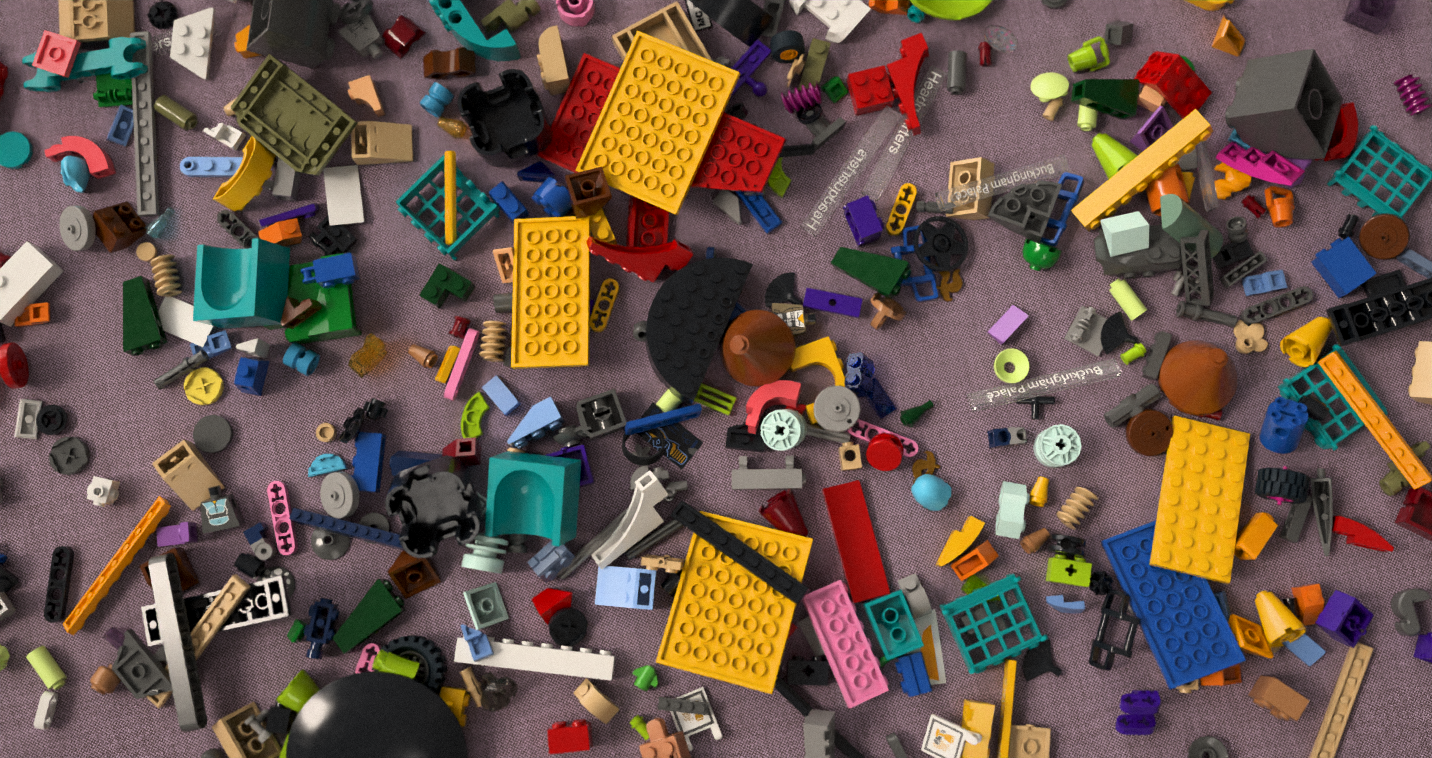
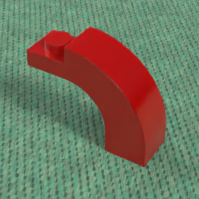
M1353 102L1341 105L1326 156L1323 158L1324 161L1345 158L1354 148L1358 135V117Z

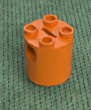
M1179 164L1168 167L1163 171L1164 173L1160 178L1152 180L1145 189L1152 214L1161 216L1160 197L1166 194H1175L1188 205L1190 204Z

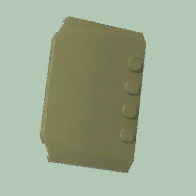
M268 54L231 105V109L235 112L238 125L295 171L316 176L322 173L358 124L354 118L271 54Z

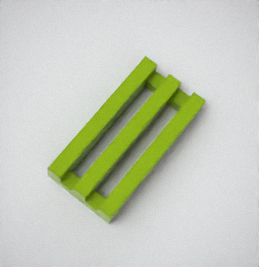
M701 383L694 402L729 416L736 397ZM705 389V390H707V391H709V392H712V393H714V394H716V395H719V396L724 397V398H726V399H728V400H731V402L728 403V402H726V401H723V400H721V399H719V398H716V397H714V396H711V395H709V394H707V393L702 392V390ZM703 396L705 398H708L719 404L727 406L728 409L725 410L723 408H720L716 405L699 399V397Z

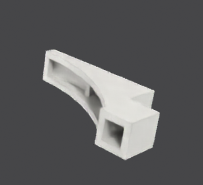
M650 470L634 482L636 488L631 504L619 526L607 541L591 554L601 569L611 564L617 557L625 553L630 547L664 522L653 506L661 502L669 494Z

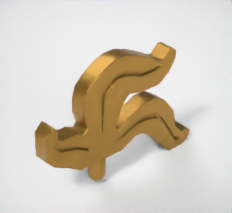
M956 269L952 273L953 282L947 284L950 278L949 271L938 272L942 276L940 286L936 287L940 289V294L944 301L951 302L953 299L949 297V292L957 293L961 289L962 279L958 274L960 269Z
M931 451L924 452V454H927V461L918 459L913 464L912 472L915 480L922 475L921 471L924 469H928L925 474H932L934 468H940V465L935 464L936 460Z

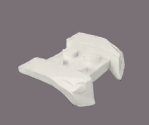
M789 0L796 15L805 7L830 29L825 39L835 43H840L871 10L861 0Z

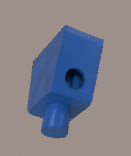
M241 357L234 385L242 393L261 396L270 361L253 357Z

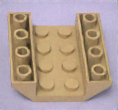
M59 0L60 35L81 43L110 40L117 37L130 38V33H135L134 0Z

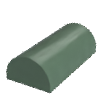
M1175 194L1161 196L1162 229L1179 243L1181 237H1198L1200 230H1209L1211 259L1216 256L1223 244L1222 233ZM1186 243V247L1192 252L1197 249L1196 243Z

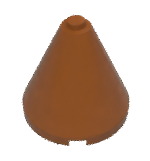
M750 310L741 313L730 321L721 337L720 356L724 368L731 377L744 385L761 387L780 380L789 371L795 358L796 344L791 328L778 315L768 311Z
M1190 340L1174 346L1165 355L1158 373V383L1161 392L1164 391L1169 399L1168 402L1176 409L1190 415L1205 416L1224 408L1232 400L1237 389L1238 377L1234 363L1221 348L1206 341Z

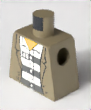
M772 303L771 305L772 313L778 315L789 325L794 337L805 334V325L816 324L815 313L804 314L803 305Z

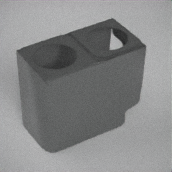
M994 601L987 603L992 614L999 611ZM983 605L970 611L975 622L988 616ZM967 614L958 617L962 628L971 624ZM1002 615L994 618L999 631L1008 628ZM990 620L977 626L983 639L996 634ZM973 628L964 632L969 639L976 637L979 642Z

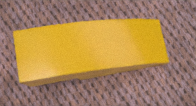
M969 516L961 532L952 530L936 566L942 567L962 554L979 535L985 523L973 516Z

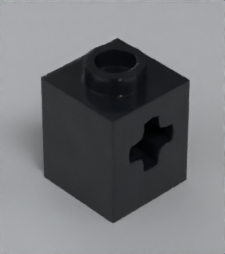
M278 702L275 705L271 704L265 731L286 734L291 709Z

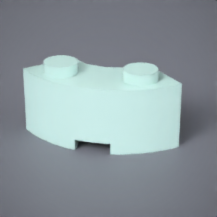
M1003 481L998 500L1000 508L998 515H996V535L1019 539L1021 532L1025 531L1024 509L1025 505H1028L1030 494L1027 493L1026 485Z

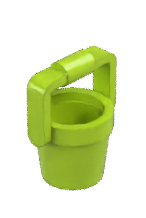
M1101 36L1083 42L1082 48L1067 56L1073 72L1088 68L1089 71H1095L1110 63L1108 45ZM1096 42H1100L1102 57H1104V61L1098 64L1095 52L1091 47Z

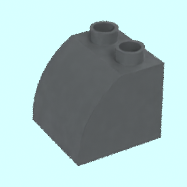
M254 0L246 50L265 56L271 54L279 60L313 69L322 61H329L333 55L335 40L328 37L329 25H335L338 20L340 4L333 2V0Z
M1315 49L1250 59L1247 61L1243 76L1239 77L1236 81V95L1233 104L1226 109L1225 118L1227 125L1236 130L1242 141L1256 149L1267 153L1274 150L1287 158L1323 159L1328 150L1343 97Z

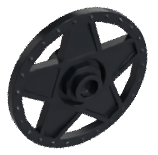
M943 216L931 217L923 221L915 231L913 238L915 253L922 264L929 269L947 272L954 270L965 260L968 253V239L962 227L954 220ZM935 221L946 222L940 230L930 224V222ZM955 228L961 235L963 243L954 239ZM922 231L927 242L919 247L918 238ZM951 255H962L957 263L950 266ZM934 256L938 266L931 264L924 257Z

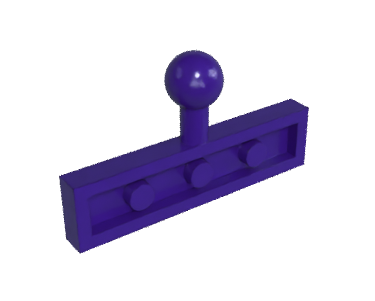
M758 39L731 68L740 72L741 75L730 99L745 82L753 88V93L757 97H763L767 93L765 83L756 82L751 78L752 74L771 54V50Z

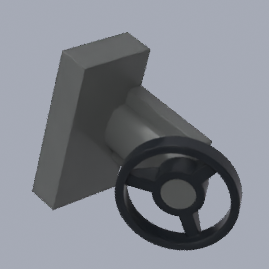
M815 102L813 107L808 103V107H811V109L807 110L804 115H801V113L805 109L801 107V111L797 112V118L815 136L812 144L815 146V151H817L840 132L846 122L840 117L830 125L822 116L823 110L821 105ZM816 107L820 108L819 112H815Z

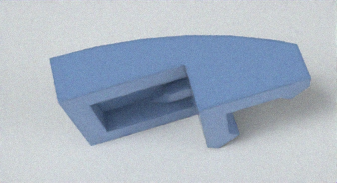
M1063 595L1046 596L1047 604L1062 613H1082L1085 609L1084 601L1064 603Z
M464 624L460 625L475 662L494 655L487 635Z

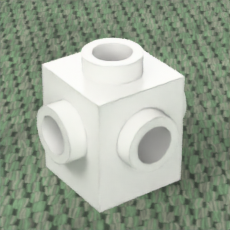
M94 476L92 483L87 489V499L93 500V504L97 506L113 505L119 495L118 488L120 482Z

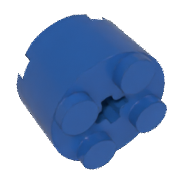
M548 177L535 191L531 199L536 204H541L545 208L543 211L548 216L565 217L572 209L569 192L563 185H555L557 181Z

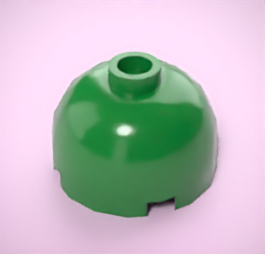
M1026 238L1022 250L1024 260L1030 264L1029 268L1036 271H1041V268L1049 269L1058 262L1062 250H1058L1056 247L1041 242L1036 243L1029 238Z

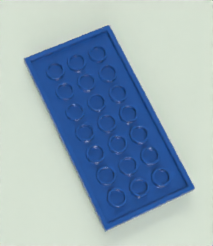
M1156 521L1105 539L1101 541V544L1124 593L1130 595L1129 604L1135 617L1142 619L1139 626L1168 688L1171 690L1244 662L1246 659L1205 578L1149 565Z

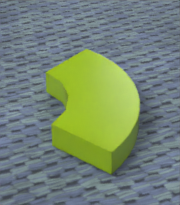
M783 157L778 158L767 184L777 195L783 198L791 183V179L782 170Z
M480 391L472 396L464 407L461 419L463 438L476 437L477 439L483 435L481 420L484 413L490 407Z

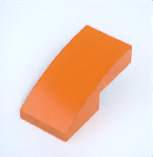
M50 303L29 304L24 309L25 312L15 318L16 327L50 322Z

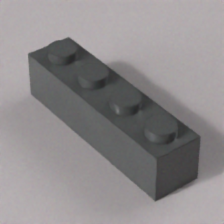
M1259 251L1219 280L1225 288H1228L1268 259L1262 251Z
M1163 331L1155 334V342L1150 347L1151 352L1146 358V366H1143L1141 371L1143 373L1142 377L1152 381L1157 378L1172 338L1171 334Z
M1307 495L1306 502L1291 504L1280 535L1281 539L1297 543L1312 504V497Z
M659 697L657 710L708 715L709 702Z

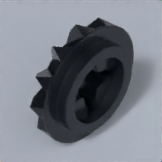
M161 0L158 3L154 2V5L149 7V14L147 16L149 22L155 28L167 29L174 25V20L178 18V11L171 2ZM159 10L165 12V13H164L165 19L162 18L161 16H159V15H160V13H159L160 11H159Z
M47 405L38 412L36 425L46 435L59 434L63 429H66L68 413L58 405ZM47 416L55 417L57 424L51 423Z

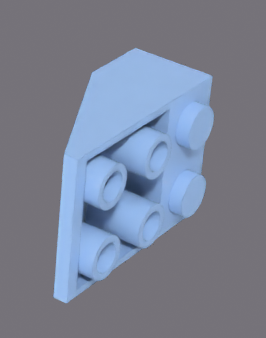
M549 397L533 405L507 440L508 444L513 448L517 447L520 449L528 445L527 441L533 438L538 440L544 437L545 432L552 429V431L561 428L565 420L555 401Z
M606 566L601 569L598 567L595 605L653 610L657 570Z

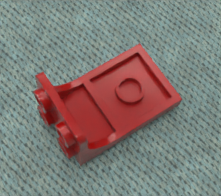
M1154 52L1149 56L1148 61L1134 78L1139 80V84L1146 85L1158 92L1182 119L1195 109L1198 111L1212 94L1210 89L1179 54Z

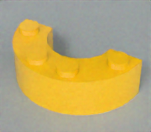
M251 136L242 151L244 157L240 167L230 180L222 183L213 200L231 211L243 210L254 196H259L263 189V183L272 175L271 168L276 155L253 136Z

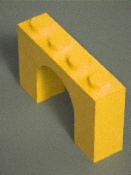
M829 336L796 348L795 358L790 368L791 373L811 365H820L832 373L835 379V386H844L848 389L851 386L848 376H844L842 372L844 368L842 360L837 358L835 351H837L834 340L830 341ZM814 403L805 407L811 425L818 424L813 412Z

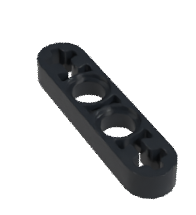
M67 546L57 547L52 554L44 609V618L50 623L60 622L66 615L74 552ZM60 553H67V556L60 557ZM58 563L66 564V566H58ZM59 569L65 572L62 580H58L56 577ZM56 589L62 591V596L58 600L53 596ZM52 603H60V605L56 606L52 605ZM51 612H58V616L54 617L51 615Z

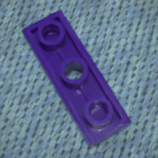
M317 203L261 219L259 222L262 227H268L276 222L295 219L304 215V218L315 216V211H318L319 207Z
M806 288L803 302L804 308L859 318L862 305L861 298ZM834 301L836 305L831 306L829 302Z

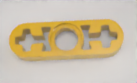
M906 183L899 190L886 224V232L891 236H897L903 230L917 193L916 187L913 184ZM910 189L911 194L908 196L907 201H904L905 192L903 191ZM898 205L905 206L906 213L898 214L896 207ZM897 218L899 219L897 224L899 229L893 231L890 225H893Z
M606 279L602 283L590 317V327L594 332H602L607 327L619 292V285L614 279ZM611 283L616 288L611 290L609 294L610 297H613L612 300L609 297L602 296V294L607 295L608 289L606 285L610 286ZM605 300L610 303L607 310L599 308L601 301ZM597 311L600 314H603L601 317V323H603V325H599L598 328H596L595 324L593 323L594 321H597L599 318V314H596Z

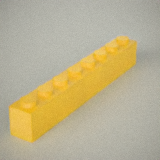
M1195 109L1071 211L1088 232L1091 229L1098 228L1101 225L1100 220L1113 216L1117 211L1116 209L1132 200V196L1137 192L1144 191L1152 180L1160 178L1164 173L1163 171L1168 167L1175 166L1183 155L1191 153L1199 142L1207 140L1213 132L1211 125Z

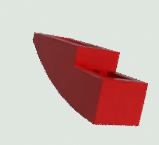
M1332 517V533L1347 536L1346 544L1381 552H1393L1394 548L1383 537L1367 526L1346 517Z

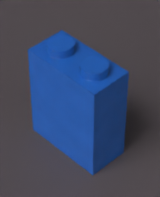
M1349 237L1343 240L1338 238L1330 244V249H1322L1315 254L1317 258L1311 261L1338 298L1347 295L1377 274Z

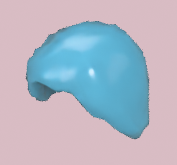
M71 155L64 157L61 160V174L64 184L71 186L78 193H84L90 178L87 162Z
M924 474L917 477L911 491L915 500L924 508L930 511H939L948 504L952 488L943 479L932 474Z

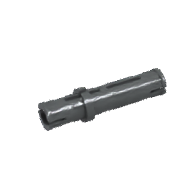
M202 349L190 358H184L182 363L154 380L155 385L159 389H163L189 371L193 372L197 366L209 360L208 354Z

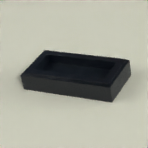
M1400 269L1362 283L1367 297L1406 286Z

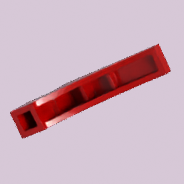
M922 32L901 40L899 52L902 59L886 65L889 83L893 85V88H891L892 94L895 99L898 98L901 115L905 114L907 119L905 120L908 131L912 130L914 136L921 133L915 110V86L921 66L925 58L929 57V49Z
M589 236L586 241L588 249L592 254L596 256L601 255L613 265L616 263L626 272H634L643 281L649 280L653 283L664 266L672 271H678L685 267L693 256L691 248L675 238L673 242L648 247L615 245L593 236Z

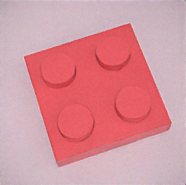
M45 30L32 66L69 78L81 42Z

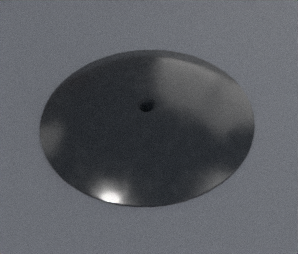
M376 671L356 673L342 677L315 693L300 710L291 727L286 748V758H468V752L462 727L451 708L440 696L414 679L390 672Z

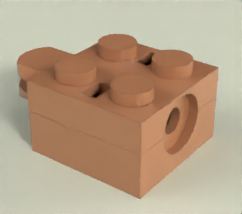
M655 718L647 723L646 729L650 740L639 745L642 758H691L683 730L669 734L666 723L662 718Z

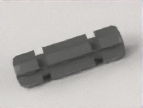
M917 201L916 210L918 212H945V214H952L954 205L947 202L943 204V202L928 201L925 203V201Z

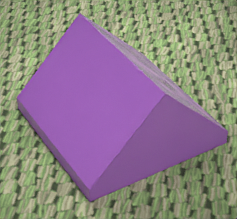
M1159 106L1130 140L1142 152L1174 127L1163 106Z

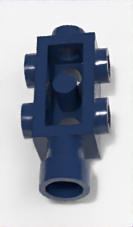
M321 598L320 601H315L314 605H310L308 615L311 616V621L304 630V636H307L306 641H311L310 649H307L306 654L308 658L322 659L324 652L322 651L323 644H330V640L332 641L335 635L333 626L334 621L338 619L339 609H337L338 604H332L333 600ZM325 609L329 610L328 616L324 615ZM321 628L324 629L323 636H321L319 633Z

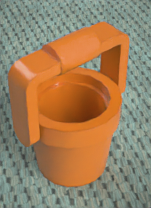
M1277 186L1266 188L1264 190L1266 205L1273 226L1286 227L1291 225L1295 208L1292 191ZM1272 193L1285 195L1286 197L1273 199Z

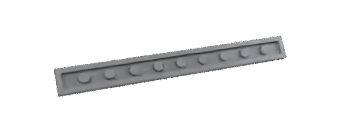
M145 31L130 33V38H141L146 41V47L134 53L133 62L143 63L148 66V72L132 78L137 212L140 217L159 215L151 33Z

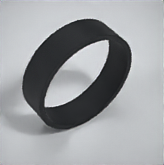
M658 428L643 431L655 435L662 443L660 451L650 457H638L630 453L625 446V442L631 435H626L625 432L622 438V451L630 462L637 465H651L663 456L665 438Z

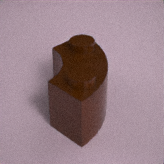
M458 47L451 51L431 50L423 56L424 78L444 80L447 79V76L453 75L462 78L476 73L475 51L467 50L465 47Z

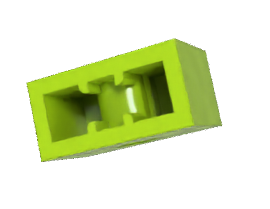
M1055 554L1054 558H1048L1046 581L1089 587L1092 563H1086V559L1074 557V561L1066 560L1067 556ZM1065 568L1073 569L1072 573L1066 572Z

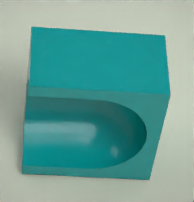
M260 238L252 239V248L228 249L204 244L197 245L193 321L224 329L281 324L286 298L288 297L290 248Z
M513 451L489 457L485 536L493 537L502 534L537 535L551 539L553 546H561L574 539L577 533L581 460Z

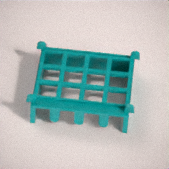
M1371 125L1369 128L1371 131L1365 134L1340 168L1334 172L1327 185L1331 186L1335 182L1339 183L1344 187L1341 192L1344 196L1353 194L1360 199L1357 202L1359 207L1363 208L1368 205L1375 211L1372 217L1377 214L1390 213L1402 218L1431 181L1432 171L1428 166L1417 161L1412 154L1401 149L1397 143L1385 137L1384 133L1379 131L1377 126ZM1369 140H1372L1381 147L1378 153H1375L1366 146ZM1362 149L1374 157L1367 167L1355 159ZM1384 151L1395 158L1392 164L1381 157ZM1377 160L1388 168L1381 178L1370 170ZM1399 162L1410 169L1407 175H1404L1395 168ZM1351 163L1363 171L1356 180L1345 173ZM1391 172L1403 179L1396 189L1384 181ZM1413 173L1422 178L1419 184L1410 179ZM1366 174L1377 181V184L1371 191L1360 184V181ZM1406 182L1415 188L1408 198L1399 192ZM1381 185L1392 192L1386 202H1383L1374 195ZM1395 196L1404 201L1398 211L1389 206Z
M443 155L395 202L399 206L397 210L404 217L408 215L412 219L411 224L416 229L422 228L426 232L424 236L431 243L435 241L439 245L437 249L444 256L448 254L455 261L457 257L454 254L493 216L498 219L500 217L498 214L500 209L456 167V185L463 191L456 198V210L463 216L456 223V228L465 220L472 224V226L463 234L457 230L459 238L448 247L444 243L445 234L439 238L431 230L440 220L445 223V210L440 214L432 206L441 195L445 198V186L440 189L432 181L441 171L445 174ZM428 184L438 192L429 201L419 193ZM466 195L475 203L467 213L457 205ZM415 196L425 204L416 214L406 206ZM480 207L485 213L474 222L469 216ZM428 208L438 216L429 226L419 218Z
M1337 344L1332 346L1333 349L1318 358L1313 365L1305 367L1289 379L1285 378L1282 380L1283 383L1277 386L1280 390V395L1285 399L1298 402L1303 395L1307 396L1314 392L1317 398L1326 404V407L1329 408L1328 413L1333 419L1322 426L1318 420L1308 417L1305 429L1311 432L1315 443L1323 450L1332 448L1333 451L1338 449L1337 443L1365 424L1319 365L1318 361L1337 350L1384 414L1388 415L1386 407L1344 350ZM1318 367L1325 379L1314 385L1307 373ZM1303 377L1310 389L1299 395L1292 383ZM1329 382L1336 394L1325 400L1318 391V388ZM1340 397L1348 409L1336 415L1329 406V403ZM1351 412L1357 422L1346 429L1340 419ZM1336 422L1342 433L1331 439L1325 429Z
M1009 573L1005 578L995 580L986 587L977 588L966 596L957 597L953 602L939 605L969 674L981 673L987 669L986 666L992 663L993 665H998L1004 662L1003 658L1018 656L1022 653L1021 650L1027 647L1029 649L1035 648L1040 645V641L1048 639L1047 634L1041 635L1018 584V581L1022 580L1020 576L1015 577V574ZM1012 589L1018 603L1008 606L1003 593ZM999 595L1005 609L992 614L986 601ZM982 603L988 616L975 622L969 608ZM1020 607L1026 620L1017 624L1011 610ZM966 611L971 624L958 630L952 616ZM1007 613L1012 626L999 631L994 618ZM990 620L996 634L983 639L977 626ZM1028 624L1034 637L1024 641L1019 628ZM973 628L979 642L966 647L960 634ZM1015 630L1020 644L1008 649L1002 635ZM998 638L1003 652L991 657L985 643ZM981 646L987 659L974 665L968 651Z

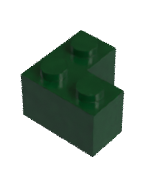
M439 263L419 296L424 301L440 309L449 293L466 303L475 285Z

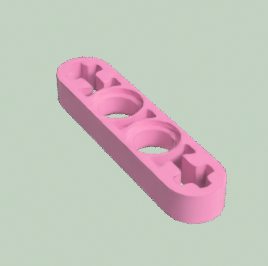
M472 328L468 329L446 386L444 398L452 401L456 399L477 344L479 331Z
M860 419L856 422L858 427L864 429V425L868 427L864 432V437L861 436L862 431L857 430L854 433L852 428L847 430L851 436L868 443L871 440L868 437V431L871 429L876 430L878 434H892L903 440L902 444L904 446L912 444L914 452L911 451L908 454L906 453L907 449L904 448V457H913L918 452V445L915 441Z
M273 481L268 485L267 492L277 548L283 555H293L298 549L294 522L289 519L292 511L288 489L283 482ZM276 485L282 488L279 491V497H284V500L274 501L275 498L278 499V494L273 492V489H276ZM280 503H283L286 507L283 514H278L276 511V507ZM283 522H287L289 525V530L286 533H282L279 529L280 524ZM291 535V538H287L288 544H292L289 552L283 548L287 543L286 539H281V536Z

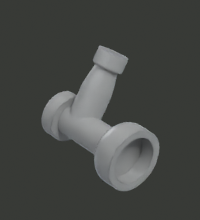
M1177 270L1173 277L1176 283L1171 294L1178 297L1184 285V275L1180 270ZM1189 277L1194 284L1200 282V279L1197 277L1195 279Z
M264 709L258 716L252 714L244 722L246 725L249 724L259 734L258 740L261 744L274 733L265 731L266 729L261 725L264 719L269 716L267 709Z

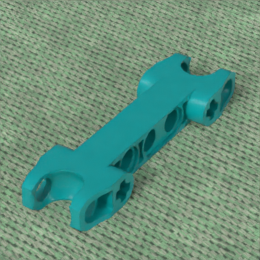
M112 38L109 40V48L78 53L69 78L37 68L36 76L31 80L25 81L24 88L36 92H54L61 90V81L111 73V77L117 80L135 78L148 72L147 65L133 62L132 60L136 51L146 47V41L141 38ZM37 52L23 57L22 64L36 68L32 64Z

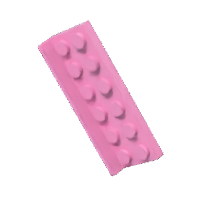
M838 580L806 594L802 601L848 708H852L889 691L887 687L889 684L886 676L879 669L880 662L878 658L873 655L871 650L872 643L863 632L864 625L856 616V606L847 595L849 593L848 588L844 582L842 583L841 580Z

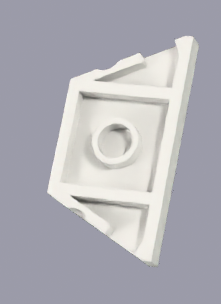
M208 8L174 20L170 58L204 80H208L215 19L214 8Z

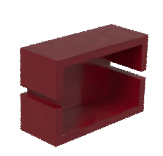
M1422 487L1415 490L1409 488L1403 505H1406V507L1400 508L1394 523L1432 542V492Z

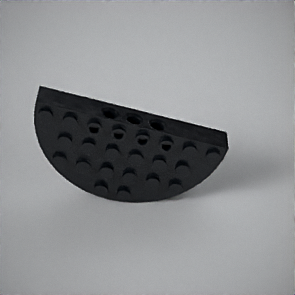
M709 258L691 263L670 276L658 290L652 301L645 327V346L650 364L660 382L674 396L689 405H692L753 266L751 263L733 258Z

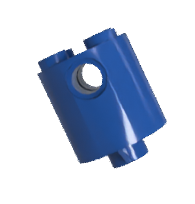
M1277 397L1268 406L1259 434L1262 445L1274 453L1286 454L1295 451L1300 444L1308 421L1307 406L1303 403Z

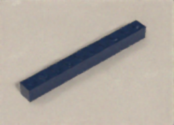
M293 508L289 518L297 524L405 551L400 543L399 534Z

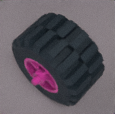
M1283 466V469L1262 468L1258 470L1255 494L1265 499L1278 501L1277 505H1281L1282 502L1304 503L1307 501L1310 477L1300 472L1287 470L1286 466Z

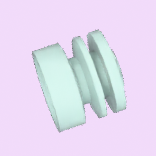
M793 409L775 410L769 413L761 424L763 441L770 448L777 451L788 450L800 445L807 433V424L804 417ZM783 426H784V427H785V430L783 431L784 433H781V434H780V433H779V430L781 429L780 427H783Z
M1062 424L1053 425L1039 433L1033 446L1034 454L1038 461L1046 467H1062L1076 460L1081 451V440L1077 432L1071 427ZM1059 442L1060 445H1063V448L1060 449L1056 446V443Z
M478 533L473 539L476 540L475 545L468 543L465 545L474 551L473 554L466 553L463 555L461 567L502 574L504 561L496 558L497 554H506V550L498 549L499 544L508 546V541L499 536L489 537L485 536V533Z

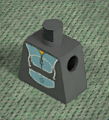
M220 485L208 488L210 499L201 502L203 534L237 527L245 523L233 494L223 496Z

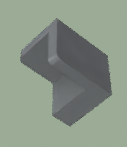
M1114 21L1106 24L1105 43L1123 45L1131 42L1134 23Z

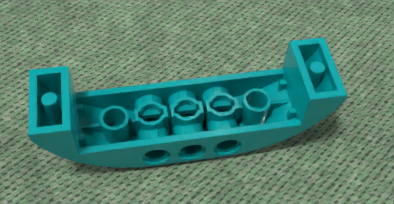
M429 0L433 11L441 19L447 32L451 31L459 43L467 48V50L475 51V55L493 61H513L521 58L517 44L507 29L486 40L460 0Z

